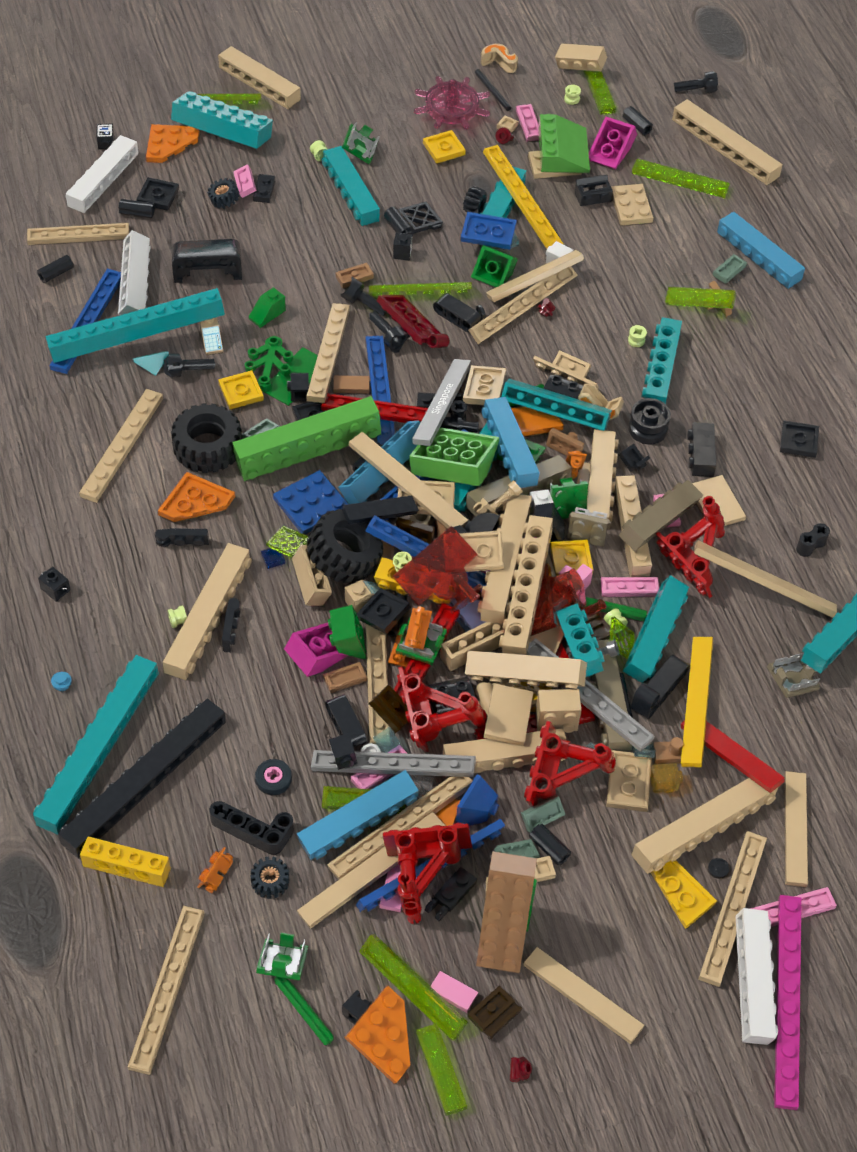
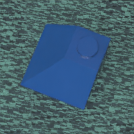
M478 774L457 806L456 823L469 824L470 826L487 822L490 816H494L499 808L497 793Z

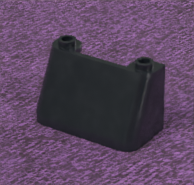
M218 239L179 241L174 243L172 248L174 283H183V277L185 275L190 276V270L223 268L225 274L231 273L234 280H242L241 248L238 240Z

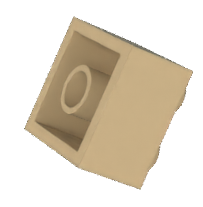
M579 689L538 690L535 710L537 732L541 731L542 726H545L547 721L552 722L555 729L563 728L566 733L578 731L581 715Z

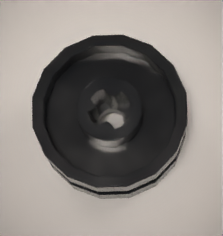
M652 398L641 399L636 402L632 407L628 430L631 437L642 444L648 445L658 444L663 441L667 436L671 412L669 407L664 402Z

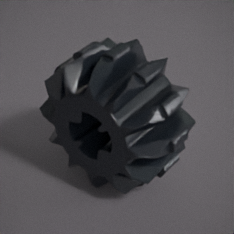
M473 186L469 188L464 198L463 210L465 212L482 213L487 200V192L480 187Z

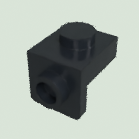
M634 443L618 454L630 472L634 469L641 470L647 465L646 461L650 459L649 455L644 458Z

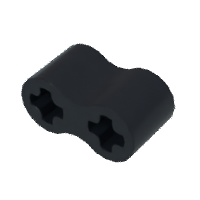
M818 523L813 527L812 531L802 533L796 547L797 553L800 556L808 557L816 548L824 547L830 533L829 527Z

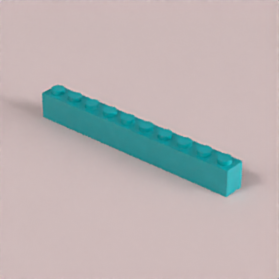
M218 288L51 334L46 336L53 362L56 363L223 316L225 312Z
M135 655L133 660L128 662L125 673L117 679L114 690L108 693L106 702L103 707L98 709L93 723L87 726L86 734L82 739L78 740L73 754L67 757L63 770L57 773L54 784L46 790L43 801L34 809L33 816L36 826L58 835L157 678L159 672L156 662Z

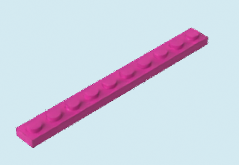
M780 895L778 898L776 1025L778 1027V1034L775 1041L774 1108L797 1110L799 1108L802 897Z

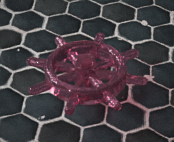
M437 76L435 78L437 84L431 87L428 92L421 89H415L414 91L416 95L425 97V106L415 108L414 113L428 112L433 119L437 120L434 124L436 129H439L442 123L461 124L465 130H468L470 126L467 121L471 120L476 114L485 117L490 116V111L479 108V99L488 98L490 92L477 93L468 85L470 82L469 77H465L461 83L455 79L443 82L442 78Z

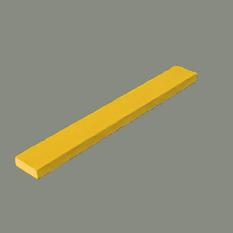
M495 145L484 148L483 153L546 249L556 241L563 244L500 147Z
M693 637L681 767H702L713 637Z

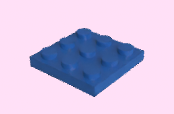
M320 470L273 494L275 502L303 536L312 531L323 514L332 510L342 509L343 505H348Z

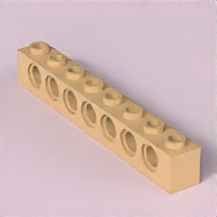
M530 515L528 523L525 522L523 533L526 535L525 538H521L520 549H522V554H518L517 565H519V568L514 571L513 581L516 582L515 586H511L510 589L512 601L507 603L506 614L509 615L508 619H504L503 630H505V633L500 636L499 641L502 653L527 655L553 530V518Z

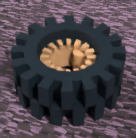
M221 178L219 182L216 180L214 181L215 184H211V188H208L207 193L212 205L218 209L221 206L223 209L226 206L229 208L231 207L230 204L234 205L235 201L239 200L240 192L234 180L232 181L230 178L229 180L227 178L222 180Z
M269 856L265 857L264 862L262 858L258 860L259 864L255 862L253 869L251 868L250 875L252 888L255 889V893L257 895L260 893V897L263 898L267 895L268 899H271V895H274L275 898L279 897V892L281 895L284 894V889H288L290 881L289 869H287L286 863L283 864L281 859L276 861V857H272V860H269ZM266 875H274L276 877L273 881L265 880Z

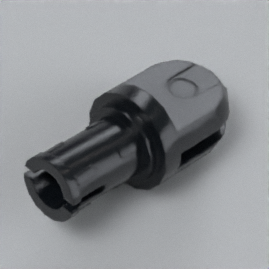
M445 417L440 428L459 431L465 429L471 433H478L479 422L463 421L461 417Z

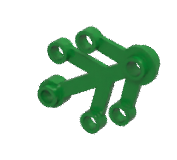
M277 336L267 338L265 345L259 348H250L248 350V357L252 360L257 359L259 355L268 351L267 355L256 361L245 362V370L247 372H254L256 368L265 364L263 375L257 381L261 391H269L272 388L270 374L273 364L280 370L282 375H289L291 372L290 365L287 363L283 364L275 356V353L278 352L285 362H292L294 359L293 352L286 351L282 347V339Z

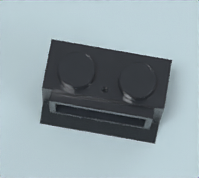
M608 175L576 179L575 195L580 206L612 201L613 190L608 181ZM603 185V188L595 189L596 186Z

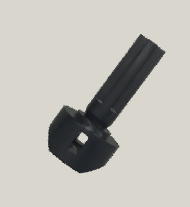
M713 71L704 72L703 79L675 82L674 90L679 92L704 88V90L706 89V94L714 93L718 90L717 73Z
M351 277V285L347 291L341 293V297L351 304L359 300L382 316L387 314V311L382 309L375 298L363 292L365 285L356 278Z
M374 310L373 313L369 314V319L385 334L384 344L392 352L399 353L410 335L400 326L392 327Z
M170 353L164 359V373L170 377H181L182 370L215 369L216 364L214 359L182 360L179 353Z

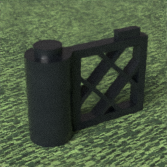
M427 202L397 209L394 206L384 212V219L396 233L412 234V237L414 233L428 229H439L443 224V221ZM424 208L427 211V213L419 211V209ZM405 213H411V214H414V215H413V217H412V216L406 215ZM416 215L425 217V219L416 218ZM427 218L435 220V222L427 221ZM413 222L419 223V224H422V225L416 227V226L413 224Z

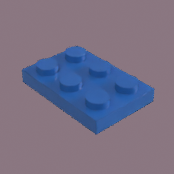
M467 212L461 234V242L510 250L517 220Z

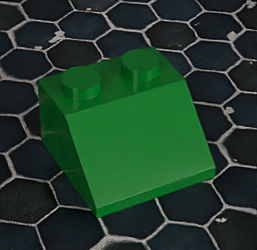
M483 245L471 278L494 287L503 285L512 276L519 258Z
M353 605L330 610L331 618L328 619V625L330 630H332V634H330L331 645L336 646L338 653L366 659L363 626Z

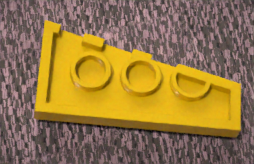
M670 860L665 863L659 871L653 870L650 872L685 929L717 902L676 860L673 862Z

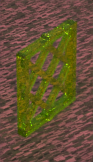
M283 525L266 543V546L293 558L300 547V542H303L301 545L307 544L308 536ZM294 536L295 539L289 540L288 537ZM285 537L286 540L280 541L279 538ZM296 542L297 546H291V543ZM287 543L288 546L283 547L282 544Z
M611 617L609 641L615 638L619 653L628 659L634 646L635 633L616 617Z

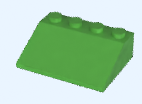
M540 114L538 133L541 172L590 173L586 128L555 114Z
M439 428L431 446L417 445L410 454L411 473L420 477L480 486L488 474L500 438Z

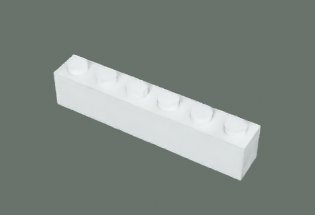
M122 135L113 141L112 145L104 151L102 156L67 191V206L85 213L138 155L137 141Z
M133 230L123 240L118 315L144 309L148 298L146 291L148 288L147 277L149 275L148 264L150 262L149 252L151 249L149 246L150 238Z
M743 908L736 915L742 1042L768 1045L776 1039L778 1034V1027L775 1024L777 1007L773 997L775 983L772 981L774 963L771 960L772 940H770L769 935L771 921L768 919V911Z

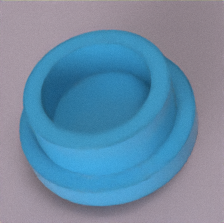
M57 672L51 678L52 686L58 691L67 690L72 682L71 676L67 672Z

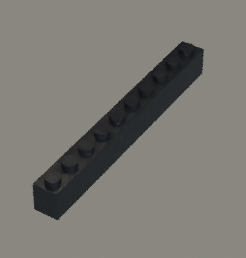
M208 698L203 703H199L194 708V711L188 716H184L180 723L174 729H170L160 742L153 744L149 752L140 756L130 769H126L116 782L109 784L106 791L100 796L95 797L85 810L78 812L73 821L61 828L58 833L60 843L74 856L80 858V853L87 837L100 839L226 723L225 712Z

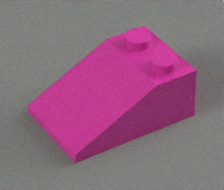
M605 117L589 151V161L616 170L634 143L637 136L635 126Z
M328 623L292 633L284 648L307 677L323 672L348 656L338 653L336 646L331 645L330 634H332V630H330Z

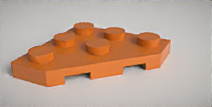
M151 124L146 162L163 163L172 154L177 155L186 150V146L198 143L200 130L190 126Z
M186 472L158 509V515L170 521L178 522L223 511L228 508L235 498V492Z
M386 986L344 1038L395 1084L410 1067L405 1002L389 986Z

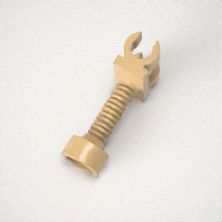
M513 480L508 484V491L502 494L497 501L495 500L494 503L489 505L482 498L481 502L476 503L473 509L478 515L486 513L487 509L491 513L497 514L495 511L500 505L505 503L512 495L519 496L523 490Z

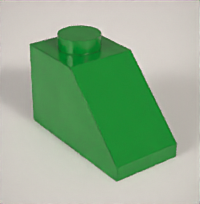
M274 287L260 296L249 315V320L259 328L263 327L286 311L285 296Z

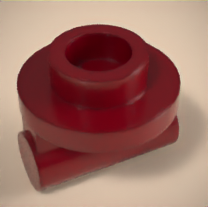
M502 127L496 132V140L501 144H506L514 139V135L511 134L508 128Z
M545 298L543 304L538 305V312L546 318L547 316L552 317V311L556 307L549 298Z
M525 1057L511 1058L510 1081L519 1082L520 1080H527L532 1072L531 1063Z

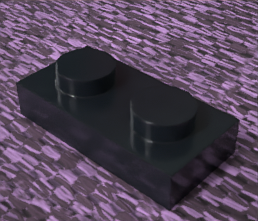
M259 174L256 184L257 191L254 192L253 201L270 203L275 176Z

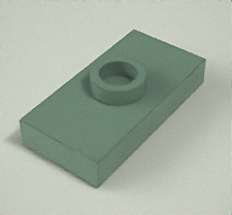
M733 254L713 271V276L726 284L747 266V262Z
M266 418L244 432L242 439L280 426Z
M554 795L521 812L527 831L531 833L538 824L546 825L564 816L565 812L559 796Z
M531 839L497 845L494 849L495 852L540 858Z

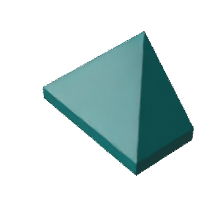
M163 351L135 357L132 360L156 376L169 352Z

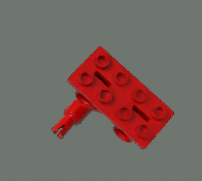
M706 496L702 501L704 517L681 534L672 532L664 537L658 531L656 533L658 539L656 543L660 547V552L666 558L669 556L672 559L671 563L677 570L681 569L684 572L683 575L688 582H694L697 585V591L702 596L706 595L710 599L712 594L709 587L713 583V576L709 568L710 561L696 555L691 547L702 535H704L703 543L713 547L715 537L722 538L725 535V522L720 506L715 502V499L712 496Z
M403 666L398 667L400 674H397L399 685L403 686L404 691L401 693L403 703L407 704L408 708L405 714L408 723L412 725L410 736L412 741L416 742L417 747L421 748L425 753L429 752L427 742L436 739L442 728L468 720L478 728L486 726L487 713L481 707L479 701L471 696L470 693L462 692L458 698L427 687L417 674H408ZM429 700L454 710L441 714H432Z
M547 721L540 731L542 741L541 745L536 747L535 758L537 760L535 766L532 765L529 777L532 779L530 786H526L524 798L533 807L537 805L539 798L547 800L554 796L557 787L598 768L606 773H613L616 767L614 752L602 743L596 744L594 746L595 749L571 744V741L560 739L555 734L556 729L552 722ZM562 758L584 761L558 773ZM548 784L545 789H541L543 785Z
M455 823L449 826L434 825L429 828L414 827L410 830L383 832L387 856H398V865L400 866L401 873L398 876L399 885L397 890L403 913L408 916L409 923L414 924L413 920H415L416 924L421 921L420 912L422 906L420 896L444 863H457L461 858V849L472 848L469 824ZM432 857L416 878L415 866L418 864L419 858Z

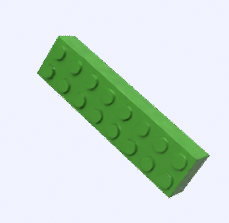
M372 396L232 442L238 469L243 480L246 481L335 450H340L349 446V441L361 432L369 438H375L381 435L380 414Z

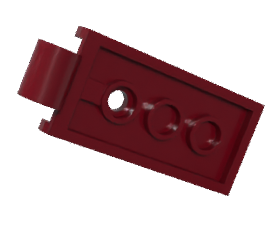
M379 295L376 301L383 310L392 316L394 321L402 326L412 337L413 341L419 345L426 343L431 348H446L449 345V336L441 334L404 295Z

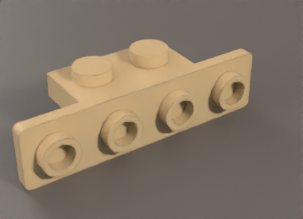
M560 350L553 363L537 356L533 358L535 366L541 370L548 369L553 374L566 377L583 385L593 384L599 389L597 383L586 379L591 364Z

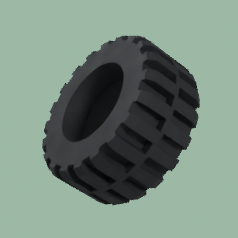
M202 403L201 406L194 405L189 410L185 409L182 415L179 414L172 425L171 436L174 455L181 464L183 463L184 467L191 468L195 472L202 471V473H208V471H213L215 473L219 469L224 470L228 468L229 464L232 465L236 461L232 442L242 439V429L238 417L231 410L227 411L226 407H218L217 404L213 403L211 405ZM206 433L221 436L218 440L210 443H200L193 440L195 437Z
M342 509L329 511L320 517L307 539L308 555H311L312 563H315L316 568L319 571H323L324 575L328 578L330 576L337 582L341 580L343 583H350L351 581L356 583L366 579L380 561L384 549L381 539L366 532L370 521L348 524ZM337 541L348 545L353 552L342 547Z

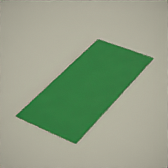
M303 347L293 356V361L287 363L290 365V374L282 375L279 371L271 379L272 388L269 391L262 392L289 406L293 402L291 401V391H287V381H291V373H309L310 384L318 355Z

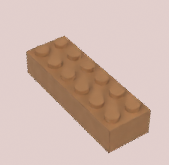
M492 852L476 966L520 973L537 858Z

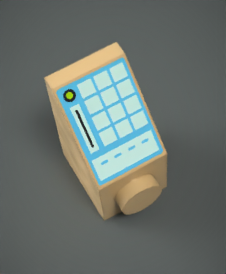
M217 317L199 322L206 355L223 352Z
M360 580L345 587V602L348 606L353 605L356 613H358L380 588L375 582Z

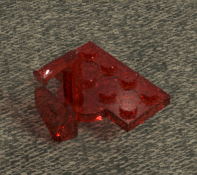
M452 526L393 575V579L418 606L433 594L444 600L456 599L457 603L450 611L452 614L464 608L469 602L476 601L480 597V594L477 593L482 589L481 584L474 588L468 584L467 572L464 569L478 554Z
M547 563L545 564L531 636L558 627L556 611L564 606L569 607L578 603L580 610H585L586 615H590L606 609V603L599 599L597 603L584 607L586 606L584 584L575 568L552 577L551 567Z

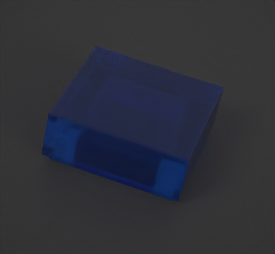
M279 546L261 551V556L267 569L285 564V559Z

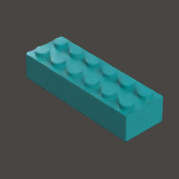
M192 91L186 92L172 102L171 120L256 149L271 138L273 120L267 118V116L257 115L252 111H245L237 106H230L222 101H215L210 99V97L197 95Z

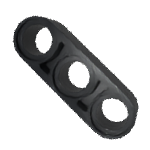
M445 293L433 303V309L438 315L466 332H469L470 328L482 321L479 312L448 293Z
M342 694L326 700L327 712L339 736L348 733L353 748L366 743L365 732L346 695Z

